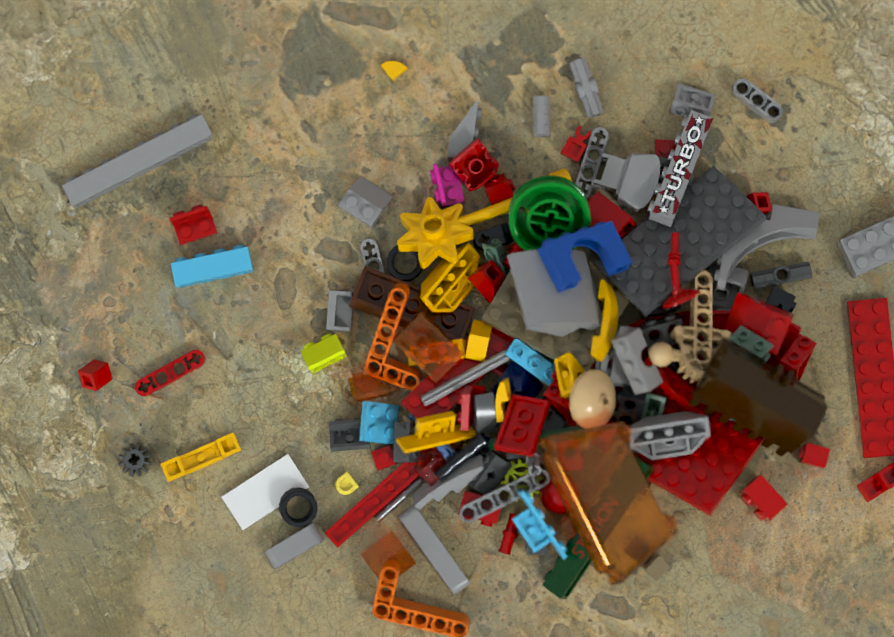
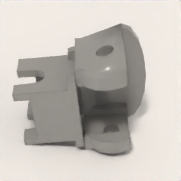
M602 153V162H605L606 166L601 180L594 179L593 187L616 194L618 204L638 213L640 209H643L650 202L654 195L660 176L659 158L652 154L632 153L625 160Z

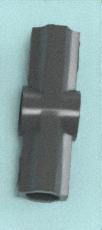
M808 261L750 273L751 283L755 290L811 279V265ZM777 271H783L786 274V279L779 280L776 276Z

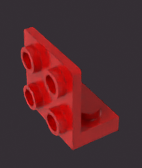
M203 204L192 207V211L186 213L178 211L173 214V217L169 218L175 228L181 246L218 234L211 211L207 206L203 207Z

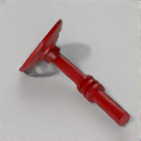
M677 232L671 233V252L668 254L673 295L662 304L663 308L683 303L700 293L699 289L684 290L683 286L680 287L678 266L680 265V253L678 252L679 233Z

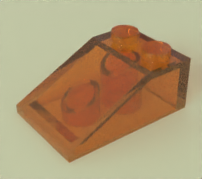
M423 310L393 340L436 383L464 355Z

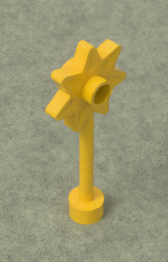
M566 168L548 174L564 177L572 181ZM428 197L421 214L402 213L400 215L402 225L408 232L397 240L398 250L400 252H418L419 263L422 269H426L438 256L455 264L458 262L456 245L474 239L473 228L470 226L507 213L512 198L463 216L462 204L458 203L441 210L434 199Z

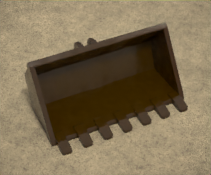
M726 338L721 340L689 401V404L693 407H696L701 402L707 405L703 411L707 415H711L714 411L721 413L718 421L721 423H726L729 419L735 421L736 423L732 429L737 432L744 427L751 430L747 434V437L751 440H754L759 435L765 438L761 444L763 447L769 448L773 444L779 446L776 450V454L779 456H783L787 452L792 454L797 448L815 436L828 408L824 400L825 396L795 379L794 371L790 370L785 373L783 372V365L778 364L775 367Z

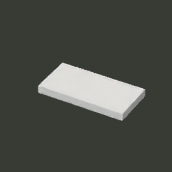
M287 454L222 496V499L241 529L245 530L279 508L280 499L286 491L299 487L308 489L309 485L289 454Z

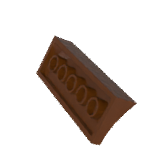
M364 266L349 307L381 319L391 290L397 283H404L409 287L410 295L399 326L440 342L464 339L475 309L474 307L460 303L454 312H431L420 298L421 287ZM395 291L398 297H404L401 291ZM389 309L392 315H398L395 309Z

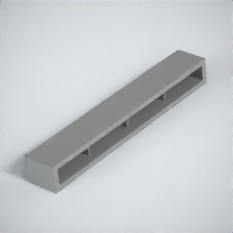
M198 114L189 117L188 121L184 124L177 123L170 127V131L157 133L153 136L152 140L136 144V148L133 150H124L118 154L117 158L113 160L106 159L100 163L101 166L85 170L80 177L76 178L74 176L65 181L66 184L62 185L71 205L77 209L214 139L203 115L198 116Z

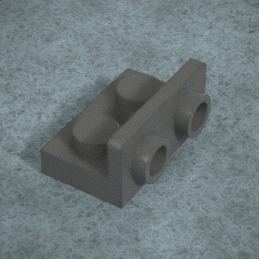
M394 422L393 462L418 463L420 450L404 453L396 442V438L414 435L416 422Z

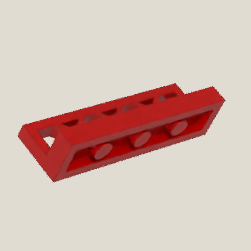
M649 357L643 362L645 366L653 365ZM656 366L663 382L651 390V392L667 397V405L675 412L687 411L705 415L703 411L707 405L701 402L696 407H693L689 404L694 388L668 366Z

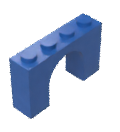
M602 221L591 228L583 227L572 234L567 232L557 239L548 238L542 242L543 245L538 250L558 293L575 288L582 280L571 256V250L574 247L583 246L596 252L609 276L626 271L633 263L612 221L607 223Z

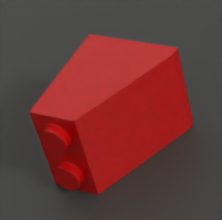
M599 191L588 199L591 214L590 228L602 221L604 223L612 221L622 239L637 227L630 215Z

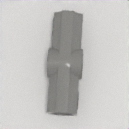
M586 58L570 62L569 65L575 80L576 92L579 99L582 100L587 118H594L604 114L598 97V87L594 77L591 76Z

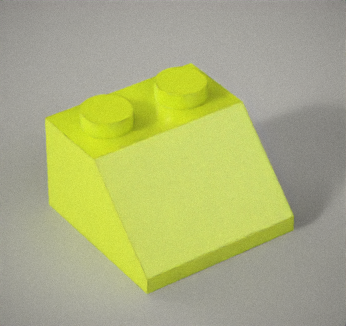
M326 334L321 337L322 341L316 344L311 342L303 346L304 350L300 352L311 374L347 357L336 334Z

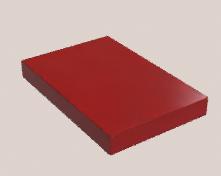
M512 394L494 446L495 450L533 457L551 404L549 400Z

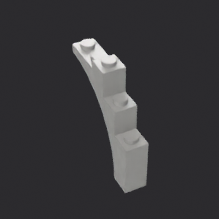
M773 204L772 212L767 213L765 221L718 258L717 264L721 265L720 270L716 269L714 281H718L717 289L725 290L728 278L735 266L756 248L783 239L803 238L815 240L820 213Z

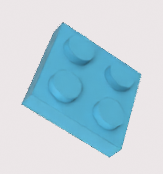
M362 401L359 441L394 445V422H398L399 405Z

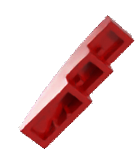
M894 462L857 485L866 502L873 500L883 492L894 487Z

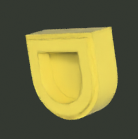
M348 471L341 475L335 484L337 491L342 495H349L359 488Z

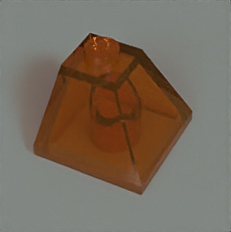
M364 372L352 374L353 378H349L351 396L354 403L392 395L390 387L368 374L364 375Z
M393 531L361 554L378 579L380 578L384 562L389 559L399 562L401 566L399 576L416 564ZM387 569V570H386L388 573H391V574L395 573V572H394L393 570H391V569Z

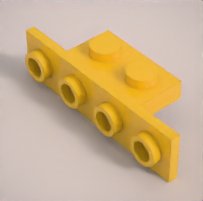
M453 411L417 418L415 434L396 438V442L404 453L471 439L476 436V432L471 426L469 431L461 430V424L455 425L456 415Z

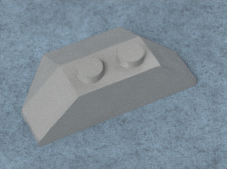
M683 411L645 417L628 427L630 448L651 460L692 454L710 436L708 416Z

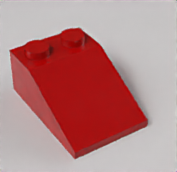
M738 292L723 329L734 334L740 326H743L773 344L774 346L769 352L777 355L794 314Z

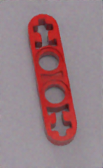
M199 350L190 351L139 379L135 384L136 392L143 397H147L202 367L206 361L205 355ZM194 354H196L197 356L201 355L202 358L199 359L200 363L197 364L196 362H193L189 364L190 366H192V368L188 369V365L183 360L187 358V361L189 362L194 359ZM177 363H182L185 367L184 372L181 374L174 372V366ZM161 372L167 375L166 382L162 384L156 380L157 375ZM152 377L153 382L155 383V385H157V387L154 388V386L151 385L147 388L148 392L145 393L144 391H140L139 389L142 387L141 383H144L146 385L151 383L149 378Z

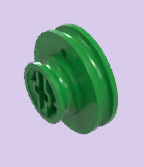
M546 175L531 179L515 192L509 204L508 219L511 234L517 244L525 251L539 250L543 245L542 242L548 238L557 239L564 233L570 232L572 234L583 227L590 228L591 214L584 192L574 182L564 177ZM523 206L524 211H520L519 207Z

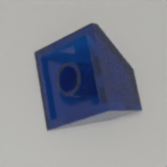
M512 361L491 392H493L496 398L500 382L507 377L511 393L515 395L536 398L543 385L537 377ZM510 400L505 401L507 407L509 405Z

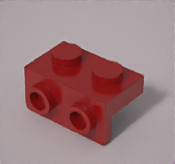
M466 384L463 393H459L458 404L462 406L461 411L458 412V423H461V430L469 431L471 423H474L473 415H475L472 395L485 393V386Z

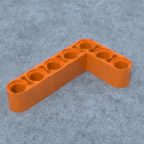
M397 283L387 299L365 363V372L372 377L401 388L414 390L422 380L421 371L415 367L388 358L410 295V289L406 284ZM395 291H401L404 297H398ZM389 309H395L398 315H392ZM383 327H389L392 332L386 333L383 330ZM377 344H382L385 350H379ZM371 362L378 363L379 368L372 367ZM389 369H395L398 375H392ZM407 376L415 377L416 382L409 381Z
M394 559L384 562L372 609L373 615L376 618L452 637H465L467 635L470 625V619L467 615L394 597L401 566ZM387 569H391V570H393L395 573L391 574V573H388L386 570H387ZM383 587H388L391 591H385ZM378 605H384L387 608L382 609ZM398 610H404L406 613H399ZM422 614L426 618H419L417 615ZM437 619H442V620H444L445 622H444V623H440V622L437 621ZM456 624H462L465 627L460 628Z

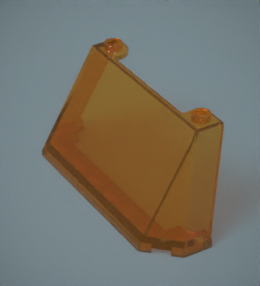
M624 422L550 435L540 440L541 447L545 448V454L542 455L543 464L595 569L600 574L605 573L609 577L608 582L612 586L623 583L678 532L675 519L668 514H662L628 445L631 441L630 436L632 433Z

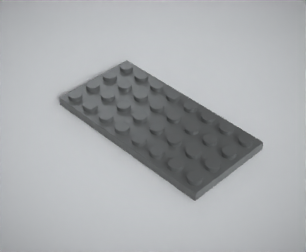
M712 166L692 182V186H687L671 227L647 218L621 239L633 262L626 271L609 276L600 257L594 261V265L646 317L673 295L671 270L668 265V254L671 252V233H679L678 252L680 253V265L678 266L681 287L686 285L765 221L766 215L715 166Z

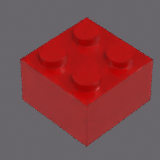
M761 474L752 479L739 491L741 494L740 499L747 506L751 505L755 509L753 513L761 521L772 520L788 505Z

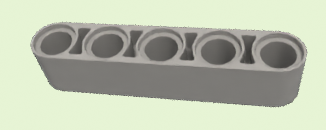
M541 469V473L546 476V482L543 484H538L535 481V476L527 474L464 505L460 510V518L465 523H471L521 499L517 492V484L519 482H525L528 485L527 491L530 494L545 487L550 479L548 472ZM501 491L509 492L510 499L503 502L499 499ZM485 499L492 502V508L488 511L481 508V502ZM466 508H471L474 511L472 519H465L463 517V511Z
M414 504L398 515L454 595L471 584L418 509L414 507Z

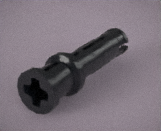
M478 432L467 444H463L462 449L433 472L441 482L469 458H475L476 453L483 447L489 446Z

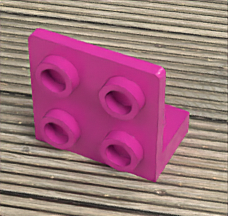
M437 163L433 164V170H430L432 184H437V189H434L437 204L441 203L442 208L458 203H465L460 179L450 166L438 168Z

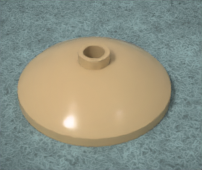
M594 369L588 370L577 378L570 394L571 414L575 422L584 429L596 430L603 427L609 421L615 409V387L613 381L605 372Z

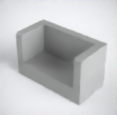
M329 290L327 332L351 333L353 308L349 307L353 292Z

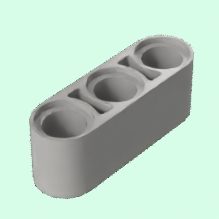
M739 79L735 82L732 94L737 100L769 123H775L780 119L783 109L779 103L746 79ZM743 85L746 88V93L738 92L737 86ZM759 97L762 100V104H754L752 98ZM768 109H775L778 116H770Z
M315 523L268 549L265 551V554L273 568L276 569L318 545L324 539Z

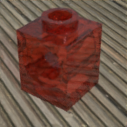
M429 451L413 468L432 487L439 480L433 472L446 461L438 453L434 456Z

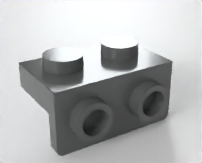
M361 418L353 420L337 419L328 422L331 452L370 449V442L359 441Z

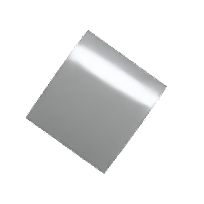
M538 250L507 255L527 329L563 337L579 328L594 330L602 326L603 316L585 252L571 250L572 260L582 280L575 288L558 293Z

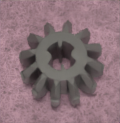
M139 443L136 445V448H134L133 444H129L130 451L123 448L122 450L126 455L118 456L124 459V461L119 463V466L126 465L122 471L126 473L130 470L129 476L131 477L134 476L136 470V474L140 477L142 476L141 469L147 473L148 469L145 465H152V462L146 461V459L152 457V454L144 455L148 448L144 447L141 450V444ZM134 455H136V457H140V460L137 461V465H135V463H131V460L134 459Z

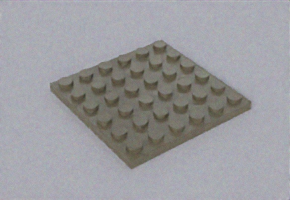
M578 246L574 250L585 252L597 298L600 280L604 279L612 286L617 298L619 321L630 301L594 265V261L599 258L597 253L586 247ZM510 270L481 321L514 339L520 340L525 345L554 360L570 352L585 371L590 370L596 361L591 356L593 336H600L601 326L594 330L579 328L563 337L527 329L512 271ZM598 299L603 316L604 303Z

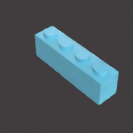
M244 245L233 246V250L229 251L218 249L213 251L214 254L206 255V253H199L194 255L192 259H187L186 257L177 258L175 262L171 263L175 286L182 288L254 272L250 250L248 247H244Z

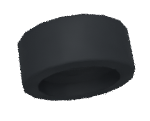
M398 246L393 247L387 257V268L390 274L403 281L416 279L423 270L420 267L418 252H411L417 259L416 268L409 274H402L394 266L395 256L400 251Z
M300 487L286 491L279 502V511L283 520L294 527H304L310 524L315 519L318 511L317 502L313 494L307 489ZM295 496L305 497L310 503L309 513L303 518H293L287 512V504Z

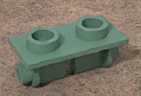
M493 239L490 245L483 243L482 247L487 262L492 259L506 278L510 269H507L502 264L506 258L503 255L505 252L502 242L499 239Z
M740 326L729 338L736 345L765 361L768 360L770 356L768 352L774 346L743 326Z

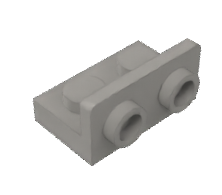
M678 84L670 113L680 117H689L691 110L710 117L716 95Z

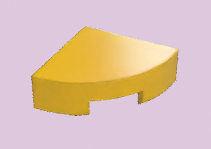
M388 61L380 65L392 81L408 70L405 65L397 61Z

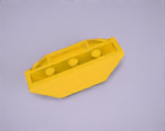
M469 242L456 249L458 255L457 263L453 264L442 259L421 284L420 298L431 312H454L474 288V284L468 277L478 268L480 255Z

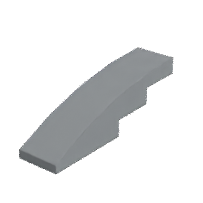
M479 454L475 458H469L442 482L436 476L413 494L414 507L421 510L432 498L439 502L451 490L459 493L484 469L483 456Z

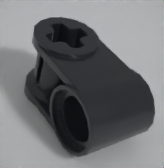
M502 223L490 229L480 231L475 237L474 245L478 250L484 251L482 247L483 242L479 243L481 237L488 239L487 245H490L493 239H499L502 242V246L512 243L513 239L508 224Z

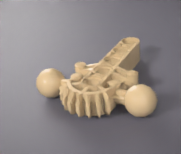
M704 270L695 276L690 283V289L700 290L697 296L690 299V326H676L670 334L671 338L679 344L680 349L675 350L668 343L657 342L649 350V359L655 366L663 367L669 365L672 361L679 362L680 368L678 373L684 372L683 379L690 377V383L697 380V384L717 349H712V345L719 346L723 338L729 340L731 337V333L728 330L712 328L713 279L711 274ZM698 279L703 280L705 285H701ZM697 298L703 299L705 304H701ZM697 317H702L705 323L699 322ZM697 336L703 337L704 342L699 341ZM697 355L703 356L704 361H700Z

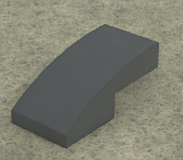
M493 392L472 395L475 415H473L475 432L483 434L496 431Z

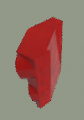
M479 139L471 142L449 163L469 192L481 188L496 175L499 168L498 161L490 155L485 145Z

